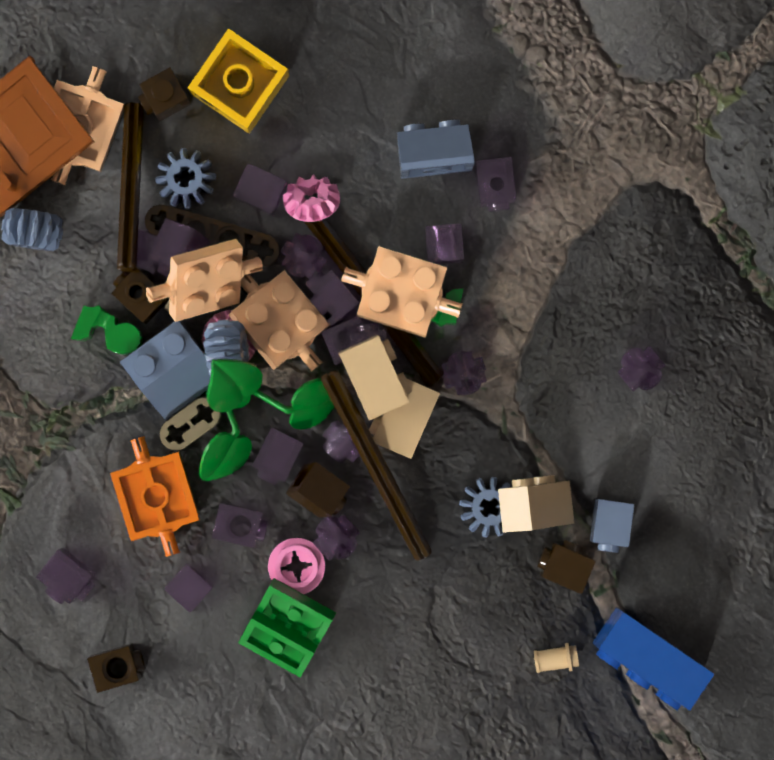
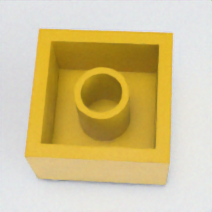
M228 28L188 86V90L191 95L250 134L290 75L285 66Z

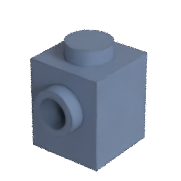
M595 499L590 541L598 543L597 550L619 553L620 546L629 547L634 504Z

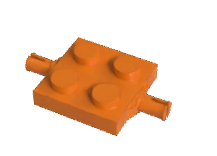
M145 436L138 438L139 444L137 439L130 440L137 461L127 468L111 472L110 475L130 540L134 541L147 536H160L165 557L180 553L174 532L183 525L201 519L180 452L163 457H150Z

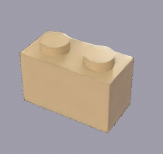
M376 335L338 352L369 421L409 403L406 394L412 392L404 373L396 374L391 361L397 359L388 339L381 341L379 335Z
M407 379L412 392L406 394L409 403L374 418L369 431L374 435L373 439L376 444L411 459L440 393Z
M555 475L512 480V487L498 489L503 532L529 531L574 524L570 481L555 482Z

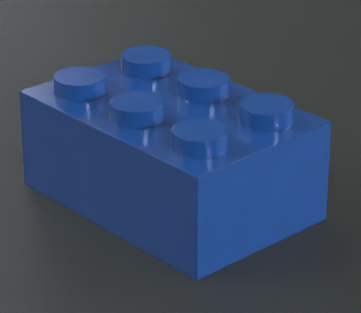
M617 607L592 642L599 648L596 653L599 658L615 669H618L621 664L627 667L629 670L626 675L646 690L651 685L656 687L658 691L655 695L677 711L681 705L691 710L714 676V673Z

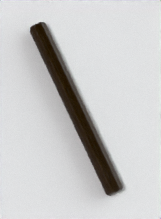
M326 218L315 222L304 221L343 274L346 267L365 274L367 273ZM351 284L362 298V287ZM382 324L428 386H432L443 377L441 370L413 334Z
M333 370L321 377V381L414 559L419 561L428 557L432 550L339 371Z

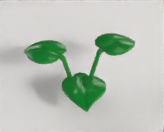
M212 359L211 377L207 389V403L212 410L227 413L232 426L231 434L228 432L218 433L207 444L200 461V478L203 481H212L228 476L240 469L248 460L252 450V442L246 435H239L240 428L233 409H240L246 406L252 394L280 411L291 414L289 424L294 429L312 428L325 420L335 406L321 378L309 380L302 384L292 397V406H286L258 390L262 384L263 376L261 370L256 365L235 359Z

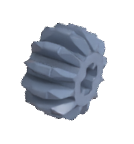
M181 148V159L179 160L176 159L172 152L167 154V158L172 163L170 167L164 163L158 164V169L167 175L156 177L155 182L159 185H167L161 189L159 194L162 198L173 194L170 200L171 206L176 207L181 198H183L184 208L188 210L191 209V198L195 197L200 205L205 203L200 195L201 191L210 195L213 194L214 189L205 184V182L215 181L217 179L216 174L211 172L204 173L210 169L212 163L208 159L198 164L202 155L200 151L196 150L189 160L187 149ZM188 170L191 176L195 175V180H190L188 187H184L180 181L177 183V178L183 177V171Z
M11 208L6 210L5 217L2 219V240L6 244L16 247L54 251L59 248L60 240H62L63 220L56 214Z
M226 319L209 323L204 333L205 342L203 344L205 347L206 367L209 369L210 376L212 359L249 361L247 334L241 322Z
M478 478L476 479V484L480 490L478 493L469 486L464 489L473 499L472 502L465 499L459 501L460 506L471 507V511L461 514L460 517L463 521L475 517V520L469 526L471 532L477 530L482 523L483 537L487 538L489 536L491 525L494 526L497 536L503 535V530L499 524L502 522L499 493L495 490L497 478H490L489 489H486L484 481ZM505 482L500 489L509 488L510 484ZM495 498L499 503L495 505V507L499 508L497 514L488 513L486 516H483L480 510L484 509L480 506L483 499L491 501Z

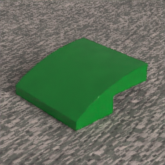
M273 578L238 643L301 678L333 621L336 612Z

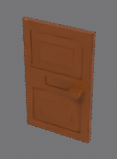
M28 56L0 79V218L5 215L6 210L15 207L95 142L35 64L32 56Z

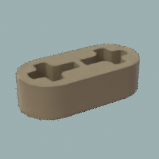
M207 398L195 400L163 424L160 430L162 444L171 450L187 448L216 427L221 420L222 412L213 411L211 414L213 420L210 423L206 420H201L194 425L191 420L199 415L198 406L203 404L205 407H210L207 403ZM188 423L191 428L183 433L184 442L179 444L177 441H172L170 443L167 438L171 434L169 428L172 425L176 428H181Z

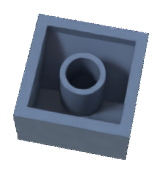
M447 120L439 122V128L425 129L424 124H410L403 126L404 131L397 132L401 179L472 171L475 162L468 124L460 125V120Z
M174 321L120 361L141 392L166 421L205 393L211 376L209 369L206 367L204 351L182 321Z

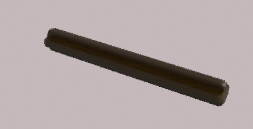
M133 102L126 103L124 106L117 268L123 272H133L137 269L144 108L141 103Z

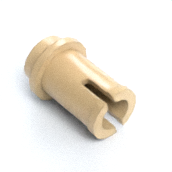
M565 643V647L533 651L537 673L569 668L570 672L573 671L572 667H579L576 645L569 646V643Z

